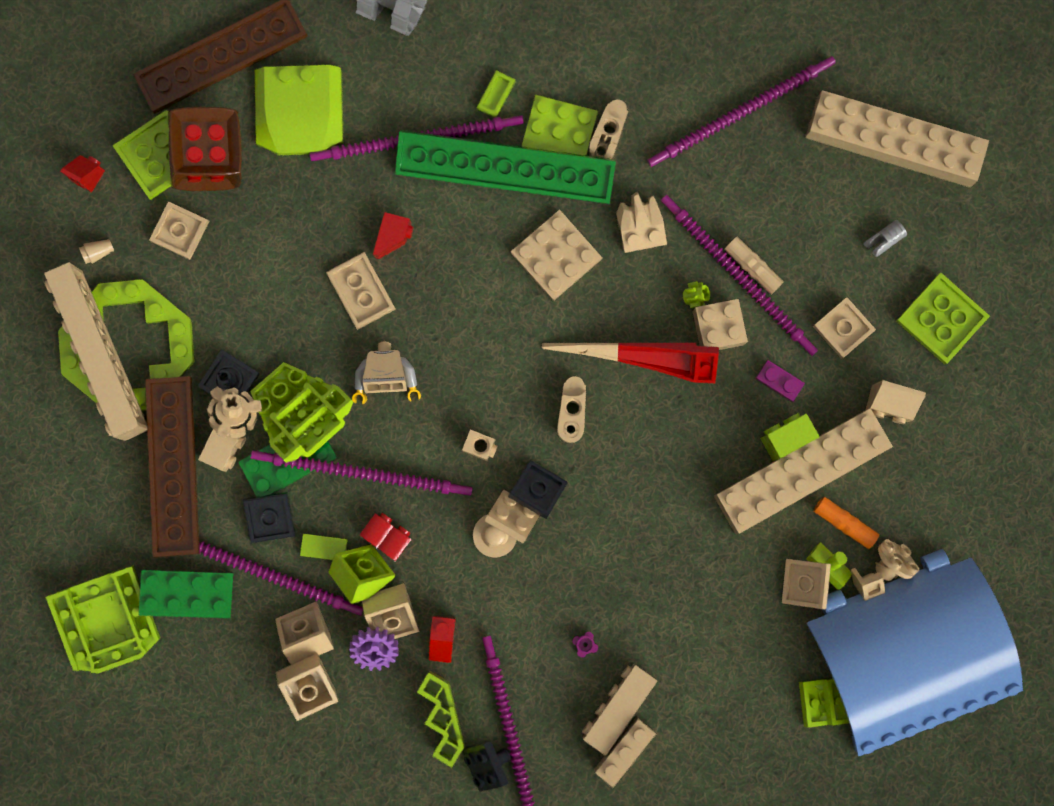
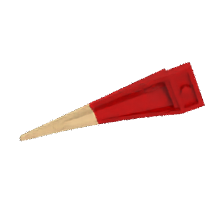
M542 343V348L546 350L582 354L623 362L672 375L693 383H716L719 347L696 346V343Z

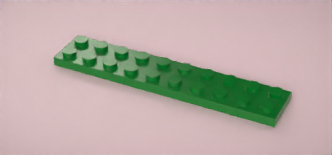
M400 130L395 175L610 204L616 159Z

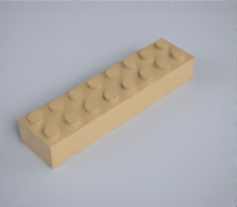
M823 90L817 97L805 137L967 187H971L978 181L989 140Z
M66 263L45 272L44 274L47 279L44 281L49 293H53L55 298L53 305L64 319L61 323L65 332L69 333L72 338L70 342L71 348L80 357L79 367L83 374H87L90 381L87 383L92 395H96L98 400L96 407L107 421L105 423L106 431L110 436L124 441L147 432V422L83 271L71 263Z
M870 408L820 435L816 440L715 494L714 498L734 533L740 534L893 446Z

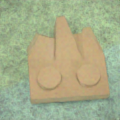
M637 191L631 195L630 207L625 203H620L616 215L624 253L667 245L663 218L654 195L648 198L647 203H643Z

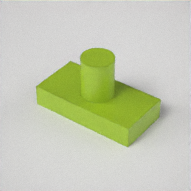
M821 542L815 546L806 558L809 562L831 564L829 582L837 590L844 587L852 575L851 571L844 565L847 562L846 555L843 552H837L833 555Z

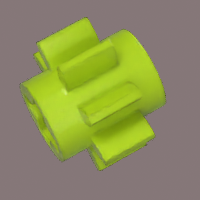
M703 282L688 283L689 288L683 291L684 302L690 305V308L705 306L704 302L710 299L709 288L703 285Z

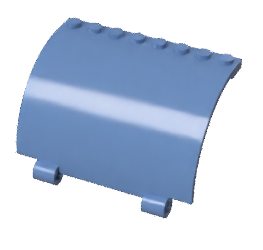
M940 549L920 558L923 569L919 570L912 578H899L884 584L885 593L867 601L863 599L861 594L845 599L840 589L829 593L827 607L822 609L825 615L807 622V626L824 656L841 696L853 734L854 749L858 757L1023 691L1019 657L1009 626L993 591L972 558L950 565L945 551Z

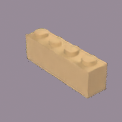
M635 664L632 667L628 665L621 674L623 680L619 685L614 684L608 693L610 698L607 703L604 704L602 702L597 708L595 714L598 716L593 723L589 721L582 730V733H584L583 740L605 756L657 682L655 678Z

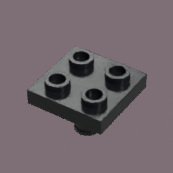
M221 349L198 384V387L209 394L216 387L223 391L236 388L238 389L239 396H241L242 392L250 390L260 373Z
M487 741L468 746L462 750L464 761L472 773L473 782L479 789V792L501 788L509 784L502 768V764L510 761V754L505 748L495 752L492 742Z

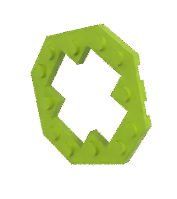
M143 279L100 283L92 291L102 318L103 306L144 302L146 323L168 322L171 363L149 365L150 379L181 377L193 365L195 361L191 319ZM62 326L58 331L61 374L95 403H98L96 395H92L87 383L90 381L87 374H83L79 367L80 357L71 348L70 342L72 338L69 333L65 332ZM146 388L133 389L141 410L146 411Z

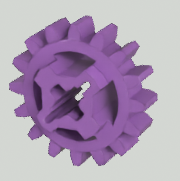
M367 627V632L364 633L362 630H359L358 636L353 635L349 649L350 658H354V664L361 663L362 669L369 666V671H372L373 667H377L380 671L381 666L384 665L388 668L390 667V662L395 663L399 649L398 640H394V634L387 635V629L381 632L379 627H376L375 631Z

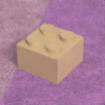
M739 299L695 307L692 311L700 346L719 347V350L743 346L748 342Z
M318 653L276 672L278 686L297 721L338 702L335 687Z

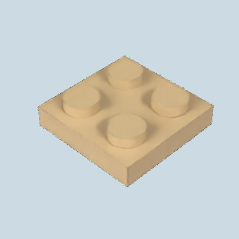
M168 201L149 241L190 260L209 221Z
M847 297L813 326L841 359L876 330Z
M503 490L487 515L485 522L524 543L540 515L509 498L510 493Z
M786 559L782 603L826 609L831 564Z

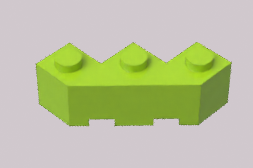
M430 670L417 693L436 704L425 725L444 735L432 756L452 768L464 748V740L450 683Z

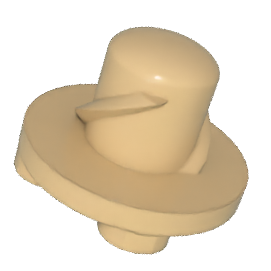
M485 515L479 519L474 527V544L482 554L488 557H502L514 548L517 540L485 522L487 517Z
M885 539L879 545L878 552L882 560L879 563L875 562L876 572H879L884 580L891 581L898 576L910 579L919 571V567L910 556L911 550L906 545H898L889 539Z

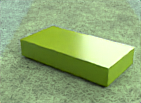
M496 70L477 106V110L496 118L515 83V79Z
M303 534L300 556L333 560L335 553L347 550L348 539Z

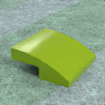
M833 678L799 682L804 727L833 726L849 723L844 704Z

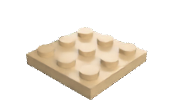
M560 210L511 251L515 259L553 301L602 260L601 255Z

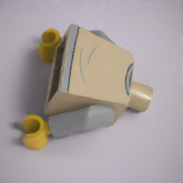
M380 342L378 344V351H370L367 359L363 360L355 371L354 389L357 390V393L353 395L352 401L356 403L357 396L361 395L363 397L362 404H365L367 401L365 393L407 391V387L410 390L407 394L410 401L411 392H417L418 399H420L421 394L416 390L417 380L413 366L406 358L400 357L398 350H391V343Z

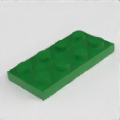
M327 441L314 454L308 457V460L314 458V461L320 459L321 462L327 460V463L336 460L337 456L329 441ZM270 445L259 450L260 452L275 454V450ZM251 455L238 462L257 497L274 494L316 471L315 469L310 471L309 468L303 470V467L297 469L296 466L291 468L290 465L284 467V464L275 466L272 462L251 459Z
M141 570L138 616L231 618L233 573Z

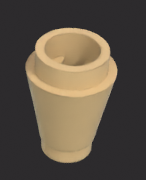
M109 239L84 243V246L79 248L86 264L90 262L93 264L114 251Z

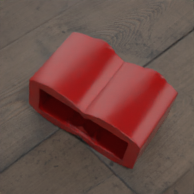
M375 513L360 533V536L391 559L397 561L412 540L408 537L410 532L402 526H399L398 529L390 524L392 519L384 513H381L380 516Z

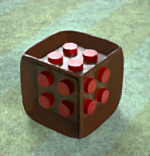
M184 107L170 110L168 112L171 187L184 191H220L238 188L242 179L240 172L242 163L241 133L238 111L223 107Z

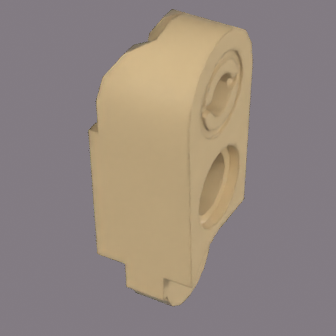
M613 100L610 104L608 103L590 142L589 156L613 158L628 114L627 106L623 101ZM611 126L615 129V132L609 134L605 132L604 128ZM599 148L605 149L606 153L605 155L600 156L597 153V150Z
M576 376L568 378L563 385L557 427L559 438L567 443L579 441L584 433L586 385H584L580 377ZM569 403H575L579 411L571 414L567 411L566 406ZM573 426L575 428V432L571 434L568 433L567 427Z

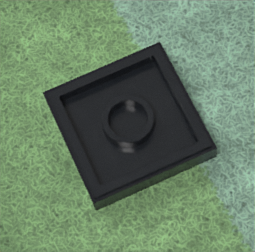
M530 460L508 497L547 519L568 482Z
M288 492L243 499L251 543L295 536Z

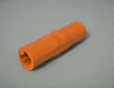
M825 496L818 501L813 512L831 523L835 528L841 530L867 549H870L879 538V533Z

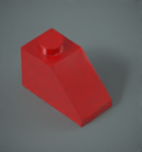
M79 155L64 166L60 172L73 183L92 193L105 170L99 166L101 162L89 156L87 159Z
M384 212L373 252L375 258L380 259L405 245L407 238L411 239L414 226H411L409 218Z
M432 617L429 661L451 663L456 618Z

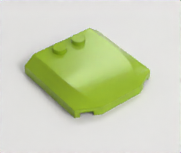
M308 65L262 67L256 69L255 116L257 146L268 149L277 155H306L311 152L328 150L332 146L342 144L341 67Z
M134 565L63 589L46 597L73 671L83 670L91 671V673H101L142 658L160 639L153 617L138 616L141 584Z

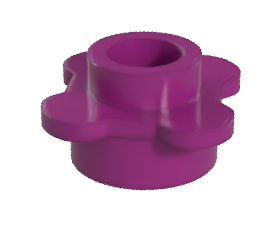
M586 632L581 637L575 636L573 638V644L578 649L577 655L583 658L586 654L596 653L598 650V645L594 643V635L591 632Z

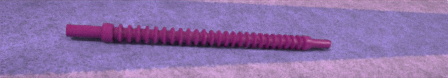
M831 56L815 66L810 65L806 67L805 71L801 70V74L796 73L795 77L790 76V80L785 79V83L780 82L779 86H774V89L769 88V92L764 91V94L760 93L758 98L755 96L753 101L751 99L748 100V104L744 102L743 106L739 105L737 107V110L733 108L732 112L728 111L727 115H722V118L717 117V121L712 120L711 124H706V127L701 126V130L696 129V133L691 132L690 136L685 135V139L680 138V142L675 141L674 145H667L664 151L647 160L649 166L653 167L669 157L677 156V152L682 153V149L687 150L688 146L693 147V143L698 144V140L703 141L704 137L709 138V134L714 135V131L719 132L720 128L724 129L725 125L730 126V122L735 123L736 119L739 121L741 116L743 118L746 117V113L749 115L751 111L755 112L756 108L760 109L762 107V104L766 106L767 102L771 103L772 99H777V96L782 97L783 93L787 94L788 90H793V87L798 88V84L803 85L804 81H809V78H816L818 73L836 63L834 57Z
M522 115L504 119L496 117L493 118V121L487 119V122L481 120V123L475 121V124L469 122V125L463 123V126L457 124V127L451 125V128L445 126V129L440 127L438 131L434 128L432 132L427 130L426 134L452 136L455 138L459 135L461 138L463 134L465 136H468V133L474 135V132L480 134V131L486 133V130L492 132V129L500 131L503 127L524 123ZM399 135L396 138L390 136V139L384 137V140L378 138V141L372 139V142L366 140V143L360 141V144L354 142V145L348 144L347 147L344 145L340 148L338 145L332 146L328 150L311 152L310 158L311 161L328 158L336 160L340 159L341 156L346 158V155H350V157H352V154L358 156L359 153H362L364 155L366 151L370 154L372 150L376 153L378 149L380 151H383L384 148L389 150V147L395 149V146H398Z
M668 195L662 198L661 201L675 215V219L679 223H683L682 227L686 226V231H691V236L695 235V240L699 239V244H704V249L707 248L709 250L708 253H712V257H716L717 262L722 263L721 267L725 266V271L729 270V275H734V280H739L738 284H742V288H746L748 290L747 293L752 294L751 298L755 297V302H760V307L764 306V311H769L768 315H772L774 317L773 320H777V324H781L782 329L787 330L786 334L790 333V338L794 342L798 341L813 356L818 349L803 335L804 331L801 328L797 329V324H792V319L788 320V315H783V310L779 311V306H775V302H771L770 297L765 296L766 292H761L762 288L758 289L756 287L757 283H752L753 279H748V274L744 275V270L741 271L739 269L740 266H736V262H732L731 257L726 256L727 252H722L723 248H718V243H713L714 239H709V234L705 235L706 231H702L700 229L701 226L696 225L697 221H692L693 217H688L689 213L685 209L682 210Z
M252 450L251 459L272 462L275 466L284 464V467H287V465H290L291 468L296 466L297 469L303 467V470H306V468H309L310 471L315 469L317 473L319 470L323 474L327 471L329 475L333 472L336 476L341 474L342 477L347 475L348 478L354 476V479L360 477V480L366 478L367 481L373 479V482L379 480V483L385 481V484L391 482L392 485L398 483V486L404 484V487L410 485V488L416 486L417 489L420 487L423 490L428 488L429 491L434 489L436 493L439 490L442 494H449V492L469 496L472 494V487L451 484L447 480L440 482L439 479L434 481L433 478L427 480V477L421 479V476L415 478V475H412V477H409L408 474L403 476L402 473L396 475V472L390 474V471L384 473V470H381V472H378L377 469L372 471L371 468L366 470L364 466L360 469L358 465L354 468L352 464L346 466L345 463L340 465L339 462L333 464V461L327 463V460L321 462L320 459L314 461V458L308 460V457L302 459V456L297 460L285 462L276 452L272 454Z
M204 541L199 543L200 553H203L204 557L209 555L210 559L214 557L215 561L221 560L222 564L226 562L227 566L232 564V567H238L239 571L244 569L245 573L249 571L250 575L256 574L257 578L262 576V580L267 578L268 582L274 581L275 585L279 583L280 587L285 585L286 589L292 588V592L297 590L298 594L302 592L303 596L309 595L310 599L314 597L315 601L320 599L321 603L327 602V606L332 604V607L337 610L342 608L359 616L364 611L363 607L351 604L344 600L343 596H334V593L328 594L327 590L323 592L322 588L318 590L316 586L310 587V583L305 585L304 581L300 583L298 579L293 580L292 576L287 578V574L281 575L280 571L275 573V569L270 571L269 567L265 569L263 565L258 566L257 562L252 564L251 560L246 561V558L240 559L239 555L235 557L234 553L228 554L227 550L222 552V548L217 550L216 546L212 548L210 544L205 545Z
M491 635L482 637L487 655L486 666L490 668L488 673L492 675L490 677V680H493L491 685L495 687L493 692L496 693V696L494 698L498 699L496 705L500 706L498 711H501V715L499 717L503 719L501 721V724H504L502 729L506 731L504 736L508 739L506 743H509L507 749L511 750L509 754L512 756V759L510 761L514 763L512 768L515 769V772L513 774L517 775L515 781L519 782L517 788H520L518 793L522 795L520 797V800H523L521 806H533L535 801L531 800L533 798V794H530L532 789L528 787L530 782H527L529 776L525 775L527 769L523 768L525 766V763H522L524 757L520 755L522 753V750H519L521 745L517 743L519 738L515 735L517 731H514L516 725L512 724L514 718H511V715L513 713L509 711L511 706H508L509 699H506L508 694L504 692L506 687H503L505 681L501 680L503 675L500 674V671L502 669L498 667L500 661L495 655Z

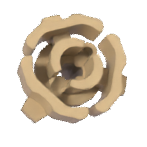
M216 387L210 392L213 399L207 409L208 416L210 417L209 423L215 432L218 433V436L224 438L228 436L230 438L244 437L246 435L245 427L239 429L232 428L243 424L249 414H251V419L247 423V429H254L257 421L256 413L262 411L260 401L253 400L248 392L245 391L239 396L238 389L236 388L223 391ZM214 410H215V414H216V416H217V419L222 423L221 425L218 424V423H216V421H215V419H214V417H213Z

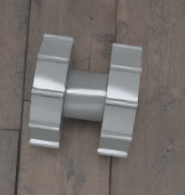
M356 0V13L375 21L376 17L383 11V8L387 7L393 10L390 28L409 36L417 25L427 0Z

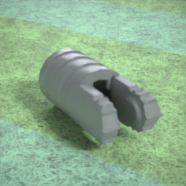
M894 220L866 240L864 245L869 249L881 241L882 243L872 253L875 257H878L906 237L907 232L899 221Z

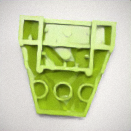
M284 362L250 391L253 400L261 402L262 411L258 413L262 417L263 427L268 433L270 446L285 462L297 460L300 456L310 457L344 427L345 421L343 418L350 412L353 401L339 386L329 385L321 378L311 377L305 371Z

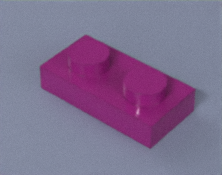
M769 360L765 362L755 378L791 402H794L805 384Z

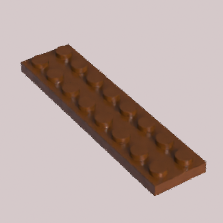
M280 0L133 75L152 112L155 114L308 36L290 1Z
M192 377L145 379L153 557L200 554Z

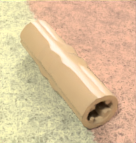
M738 237L734 238L724 249L740 264L743 270L748 272L771 295L784 283L768 267L766 262L760 259L758 254L753 252Z

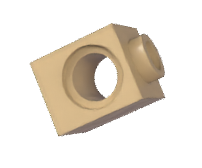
M470 430L462 451L488 461L489 457H494L498 446L494 444L495 439ZM483 440L487 443V449L484 452L475 450V443L477 441Z

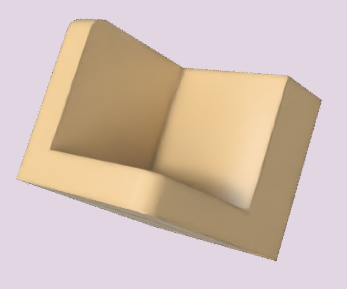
M856 568L851 569L853 584L865 601L885 593L884 580L879 572L861 577Z

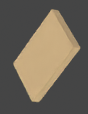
M365 252L326 272L357 330L395 310Z

